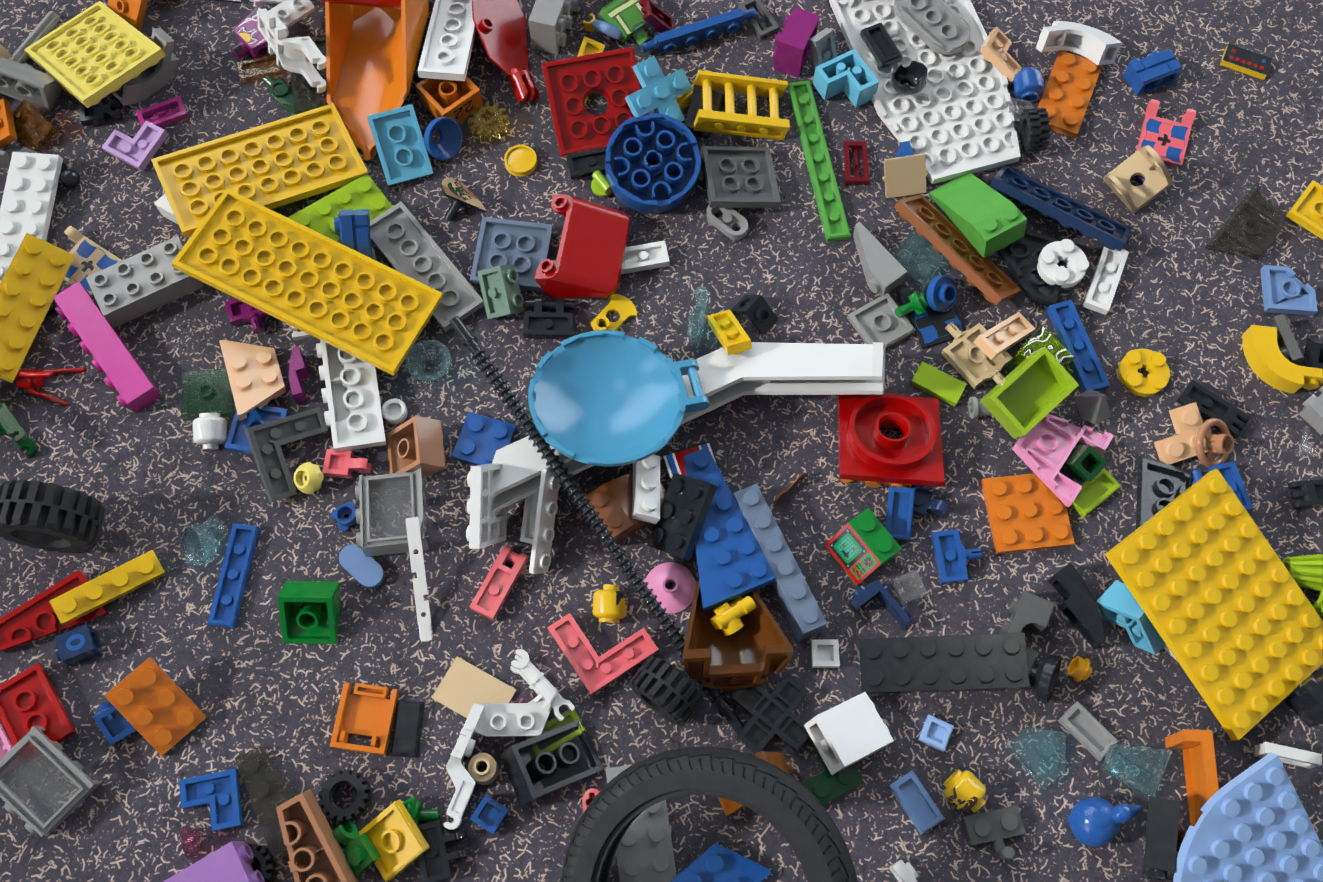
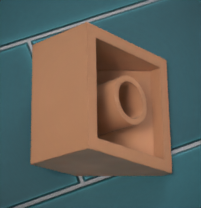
M415 415L386 434L390 474L413 472L421 468L424 476H431L446 468L441 420Z

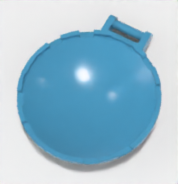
M613 330L590 331L562 341L559 347L552 352L548 351L537 364V369L530 380L528 389L529 411L532 420L546 442L555 450L573 460L595 466H622L641 461L655 454L676 434L683 420L684 413L705 410L710 406L708 397L704 396L698 375L699 366L697 360L688 359L673 362L670 357L667 358L658 350V346L642 337L636 339L626 336L625 332ZM682 375H688L694 397L688 398Z

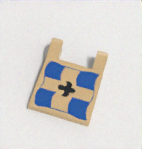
M69 226L64 233L68 235L70 240L76 243L69 252L74 254L75 257L63 280L71 285L79 281L92 297L93 292L86 277L122 260L85 237L74 227Z

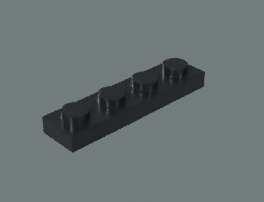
M607 146L566 154L571 179L591 176L597 170L605 173ZM648 161V164L657 163L656 161Z

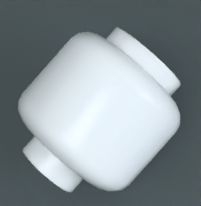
M200 413L199 417L193 420V441L198 445H202L203 450H217L220 444L226 443L228 437L227 421L225 418L220 417V413Z

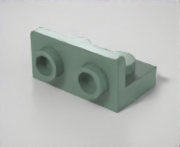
M514 264L500 265L477 271L487 319L524 312V300L521 295L518 273Z

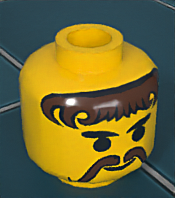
M958 769L943 784L946 787L944 796L962 813L969 810L975 813L986 802L983 799L986 787L968 770L961 772Z

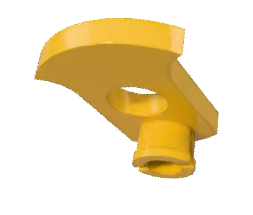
M613 294L610 296L609 304L590 323L594 331H617L627 319L637 317L635 305L625 296ZM611 311H616L620 314V318L616 322H610L606 315Z

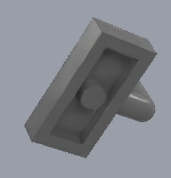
M1018 805L962 817L969 845L973 846L992 841L999 860L1010 859L1015 854L1012 847L1005 846V838L1026 834Z

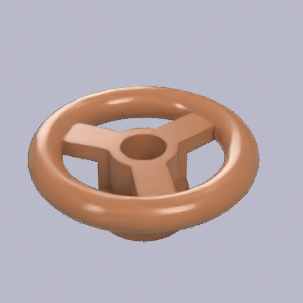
M1211 418L1200 426L1195 441L1196 454L1199 461L1207 468L1223 464L1228 455L1233 451L1234 438L1222 420ZM1217 426L1222 434H1212L1209 428ZM1204 438L1207 441V457L1204 452ZM1216 454H1220L1219 457L1215 460Z

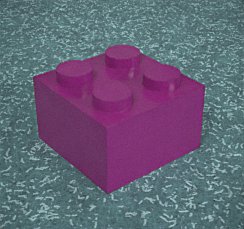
M794 7L791 15H786L783 22L784 29L782 32L777 33L774 45H776L772 59L775 60L774 69L799 78L812 52L810 38L817 34L820 15Z

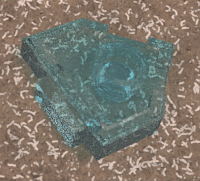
M1026 727L1005 745L1042 790L1047 788L1065 772L1066 732Z

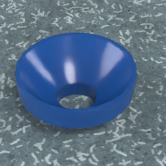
M438 117L432 120L424 134V145L427 152L432 157L445 161L453 158L458 153L462 144V131L459 124L454 119L448 117ZM438 130L439 140L433 143L432 134Z

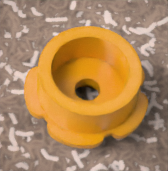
M1076 656L1070 662L1067 674L1073 677L1075 682L1087 680L1092 673L1090 659Z

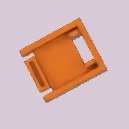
M344 682L330 747L386 756L399 689H392L389 700L387 699L388 687L355 683L354 692L350 694L352 684ZM349 734L372 737L371 747L347 743Z

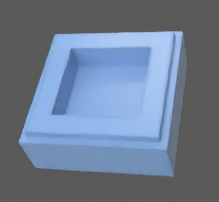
M928 714L918 741L944 752L954 725Z

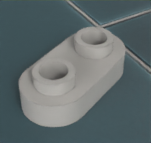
M708 205L706 217L710 224L732 240H740L746 236L748 221L733 208H717ZM717 213H719V214L722 215V217H719V218H718V217H715L714 215L717 214ZM737 227V228H739L740 230H739V231H734V230H732V228Z

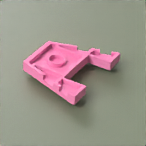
M1047 414L1025 436L1018 439L1012 450L1065 506L1070 507L1082 486L1059 472L1077 442L1083 445H1090L1096 452L1102 455L1114 435L1108 432H1104V434L1094 432L1092 427L1083 425L1081 428L1069 424V420Z

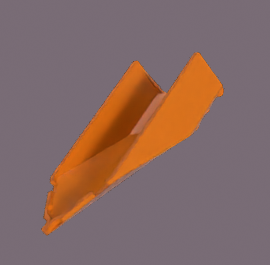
M401 0V9L325 2L328 105L334 103L355 147L364 153L363 159L365 161H373L377 153L367 116L401 107L410 91L429 15L428 0Z

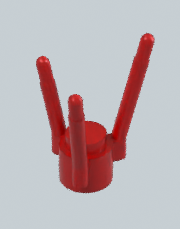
M84 367L47 370L20 369L16 375V384L20 389H26L27 395H35L67 407L69 406L68 402L37 389L43 387L45 377H52L54 374L85 372L86 369Z

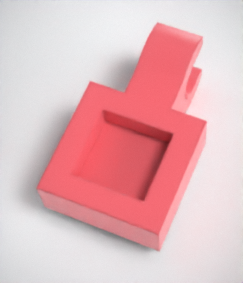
M327 449L322 473L325 477L350 478L351 471L370 474L372 464L368 463L366 458H354L352 451L334 452V450Z

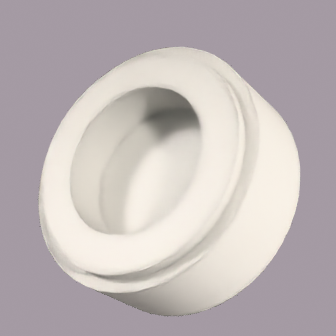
M400 399L386 401L381 409L383 418L390 424L403 422L408 414L405 403Z

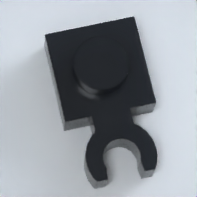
M102 99L98 104L87 108L80 102V122L83 126L106 124L107 118L110 117L115 120L122 119V113L116 109L123 108V105L119 100H112L106 104Z

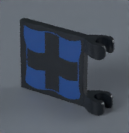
M909 286L900 288L898 292L902 305L910 302L908 296L912 294ZM956 304L949 311L945 312L932 310L928 306L927 313L917 315L914 310L907 314L911 324L916 329L915 334L922 349L954 339L945 329L951 322H954L962 332L966 330Z

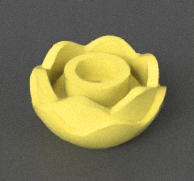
M306 462L296 469L294 483L298 490L305 494H314V492L321 488L324 475L318 465Z

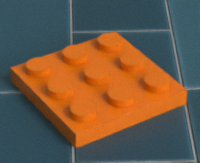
M1035 473L981 480L996 554L1071 547L1075 544L1066 506Z

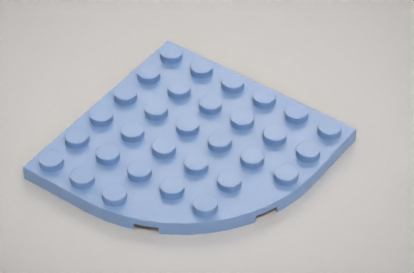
M1270 752L1224 785L1200 809L1203 814L1194 827L1189 826L1182 841L1173 882H1323V846L1279 755Z

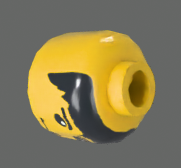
M604 584L602 590L595 591L592 613L595 617L599 618L598 622L620 623V619L625 618L627 615V593L620 591L619 585Z

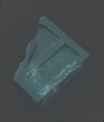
M1124 744L1110 745L1100 769L1149 799V796H1155L1173 751L1170 749H1151L1144 746L1131 747Z

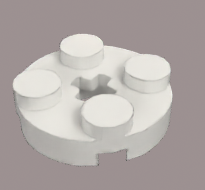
M1069 239L1055 241L1046 245L1039 255L1037 264L1040 277L1052 286L1054 284L1063 285L1061 288H1069L1078 284L1089 267V261L1084 252ZM1059 260L1064 261L1067 264V268L1064 266L1059 267L1057 265Z

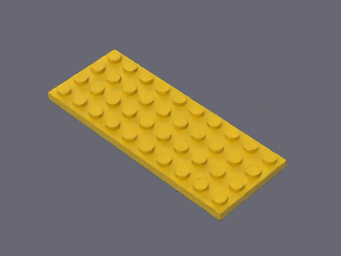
M227 188L172 261L173 268L393 376L443 299L442 292Z

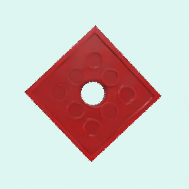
M633 47L541 63L560 158L566 157V154L606 147L615 130L626 120L634 117L625 100V97L641 89V84L632 68L636 65ZM598 93L605 97L607 109L604 113L593 115L586 110L585 99L590 94Z
M884 393V395H838L839 479L943 487L945 480L938 398L911 397L893 393ZM880 428H897L904 436L900 439H890L880 432Z

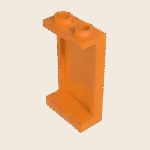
M1183 729L1165 737L1166 749H1182L1189 822L1193 827L1203 814L1200 809L1219 790L1212 730ZM1187 831L1178 833L1177 840H1183Z

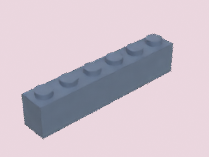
M754 484L734 492L733 497L776 576L775 582L771 583L770 586L797 641L799 642L821 632L827 625V622L758 485Z

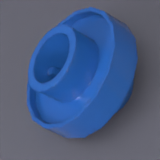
M939 275L930 281L926 295L932 310L940 312L949 311L955 304L957 286L952 277Z

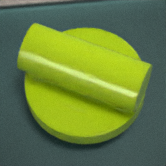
M599 170L595 171L592 174L594 178L591 183L592 192L599 197L611 195L613 192L606 179V175H603Z

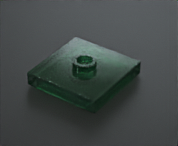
M226 368L182 371L181 418L183 420L196 419L200 413H220V417L234 416V398Z

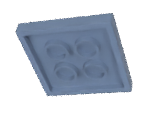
M482 217L470 276L471 284L480 285L477 271L500 265L514 264L518 273L520 290L542 292L543 289L534 278L540 263L549 257L553 225Z

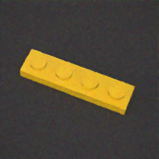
M151 550L49 602L59 621L64 626L158 579L166 573L154 551Z

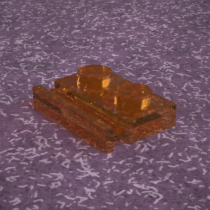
M25 99L13 112L17 139L28 149L38 152L37 150L40 146L44 147L58 130L38 109Z

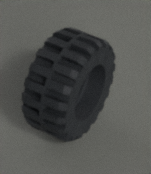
M9 480L0 485V537H3V539L35 549L39 548L52 552L58 551L60 553H85L96 546L105 509L102 502L95 497L67 486L63 487L54 483H44L36 480Z

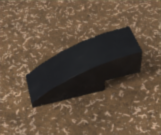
M1070 562L1048 581L1065 600L1058 607L1089 645L1095 649L1106 641L1102 620L1089 588Z

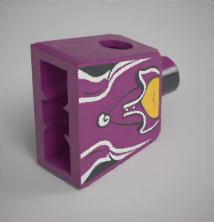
M260 7L253 10L234 28V34L238 43L232 46L230 50L238 60L248 53L257 62L271 56L268 52V42L258 30L257 10H261Z

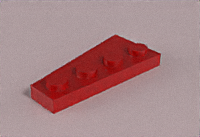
M79 569L1 617L0 653L108 615L105 606H102L64 626L59 621L49 601L88 582L89 580L84 572Z

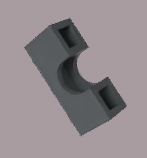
M1023 591L1018 597L1014 596L1011 600L1008 611L1012 612L1009 621H1004L1000 633H1021L1022 629H1031L1040 633L1047 627L1055 603ZM1026 646L1028 674H1030L1037 651Z

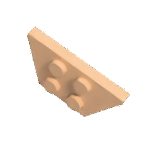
M227 340L219 341L239 421L246 419V414L256 407L261 409L270 400L276 399L286 392L274 348Z

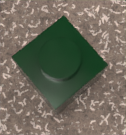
M1078 445L1063 465L1081 481L1091 482L1108 462L1090 445Z

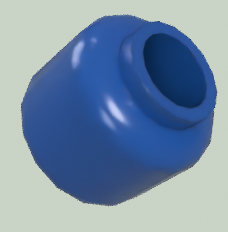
M1033 67L1021 69L1013 79L1015 97L1023 103L1036 102L1045 91L1043 73Z

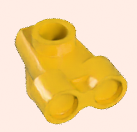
M750 596L745 598L738 597L730 604L724 603L714 610L716 615L710 619L715 629H721L725 636L731 635L744 626L740 617L754 610L756 604Z

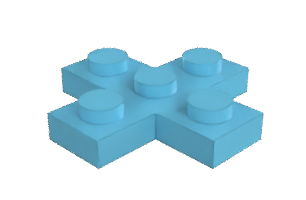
M655 56L634 65L632 68L642 89L625 97L633 116L640 117L654 110V113L668 115L680 122L686 120L675 99L692 90L683 68L664 77Z

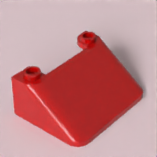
M553 195L551 201L552 209L557 214H562L565 218L556 260H543L536 270L534 279L548 297L606 298L612 296L617 291L630 228L629 216L625 212L570 195Z

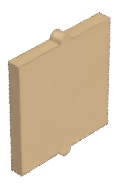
M924 153L884 159L885 176L882 179L885 182L886 198L927 192L926 176L928 172L926 171Z

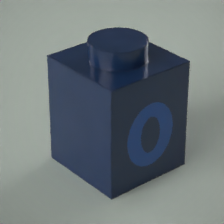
M87 624L55 636L57 646L54 650L56 657L60 662L71 667L103 655L97 630Z

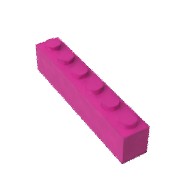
M79 281L53 297L58 304L55 310L63 320H69L70 324L67 327L76 338L78 336L81 337L83 341L79 343L87 355L92 353L95 358L91 360L100 373L103 371L106 373L105 382L112 391L117 389L119 395L116 398L125 409L130 407L137 413L161 397V394L125 343L103 316L96 302Z

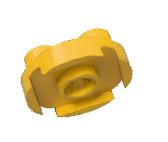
M1135 349L1129 351L1119 363L1118 378L1122 385H1125L1132 394L1150 397L1162 391L1167 385L1170 378V370L1166 363V357L1162 353L1149 349ZM1145 368L1146 371H1149V374L1144 378L1142 373H1138V370Z

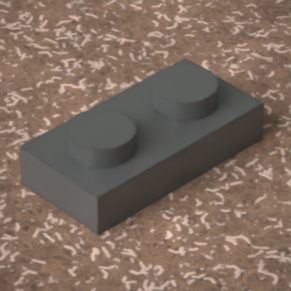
M1285 314L1277 315L1273 319V326L1270 327L1277 328V340L1279 339L1282 345L1279 350L1287 360L1300 366L1303 356Z

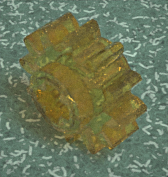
M486 101L485 107L477 104L478 111L470 110L469 127L471 128L472 135L478 134L479 140L487 136L489 142H491L492 136L501 139L500 132H508L509 116H507L506 108L499 109L498 103H495L492 107L489 101Z

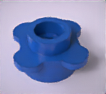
M353 502L340 505L332 512V517L337 520L340 531L345 532L350 526L357 524L356 505Z

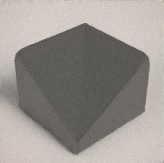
M1089 389L1076 396L1079 414L1083 420L1098 424L1111 417L1105 394Z

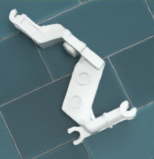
M250 0L254 2V7L256 8L263 7L265 3L277 4V6L269 11L266 8L257 10L258 30L268 42L269 54H276V64L278 67L282 66L287 71L302 74L311 87H317V93L326 91V81L313 66V64L317 63L318 70L326 68V57L320 52L309 36L287 38L289 36L288 28L315 10L310 0Z
M516 650L515 660L511 661L512 666L510 670L515 674H520L530 685L529 688L533 689L538 696L528 703H473L446 765V769L455 785V793L447 809V814L454 819V822H445L444 827L454 830L460 826L461 818L476 785V782L461 763L464 757L470 758L476 744V741L472 739L474 733L486 737L538 736L542 733L551 708L554 710V715L559 721L564 720L563 715L559 713L560 706H567L571 712L575 709L574 705L569 700H565L558 693L557 689L543 676L544 673L540 672L530 662L529 655L525 650Z

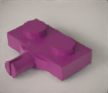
M236 298L224 302L232 326L251 322L254 333H259V330L261 333L264 331L261 318L269 314Z

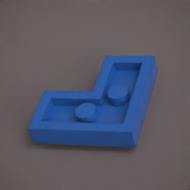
M238 769L179 780L181 808L189 809L210 804L211 829L213 832L243 826Z

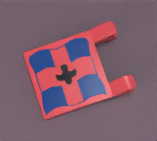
M1151 99L1150 104L1146 107L1137 151L1141 147L1149 145L1157 152L1163 162L1181 167L1196 111L1187 109L1181 123L1156 117L1160 101Z

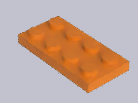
M1059 50L1045 86V91L1037 107L1045 108L1048 112L1050 130L1076 138L1102 65H1096L1087 58Z

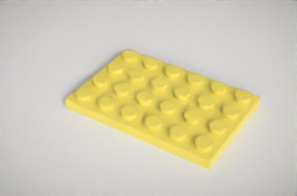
M98 1L24 49L31 59L55 78L56 81L87 108L98 104L102 98L111 92H116L123 84L137 78L141 72L150 66L158 64L166 56L158 45L101 1Z

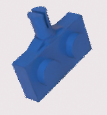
M958 529L932 532L931 540L940 585L967 582V560L982 559L981 548L965 550L961 543Z

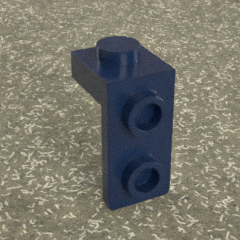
M876 580L867 588L865 585H862L852 593L854 598L850 606L855 612H858L877 597L903 630L911 624L912 620L910 619L909 611L902 604L898 605L893 599L892 591L886 584H881Z

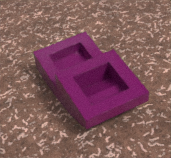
M299 346L293 348L290 358L289 381L294 399L298 404L308 401L301 380L311 376L305 357Z

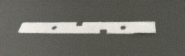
M419 517L406 518L405 521L412 573H417V578L413 579L419 635L422 642L432 640L433 634L429 600L424 601L423 595L428 594ZM415 549L418 550V554H414ZM422 612L426 613L425 617L421 616Z

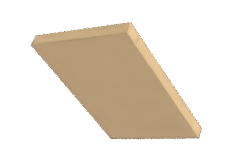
M457 656L431 698L435 702H439L467 718L473 703H510L517 690L513 686L505 684Z

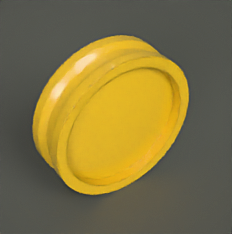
M526 145L513 146L504 156L505 167L514 176H527L537 167L536 153L531 147Z

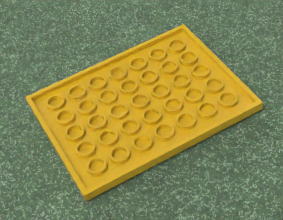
M1218 469L1211 470L1105 554L1231 740H1240L1296 689L1300 683L1323 664V620Z

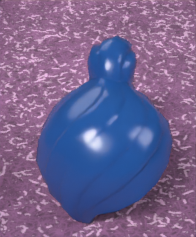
M1087 797L1073 806L1067 817V822L1074 837L1080 843L1090 847L1105 846L1117 836L1120 831V823L1128 822L1142 809L1140 805H1130L1127 803L1114 807L1103 798Z

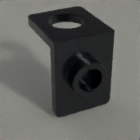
M745 295L731 309L733 314H746L762 335H765L778 320V317L761 295ZM750 301L746 306L742 307L743 304Z

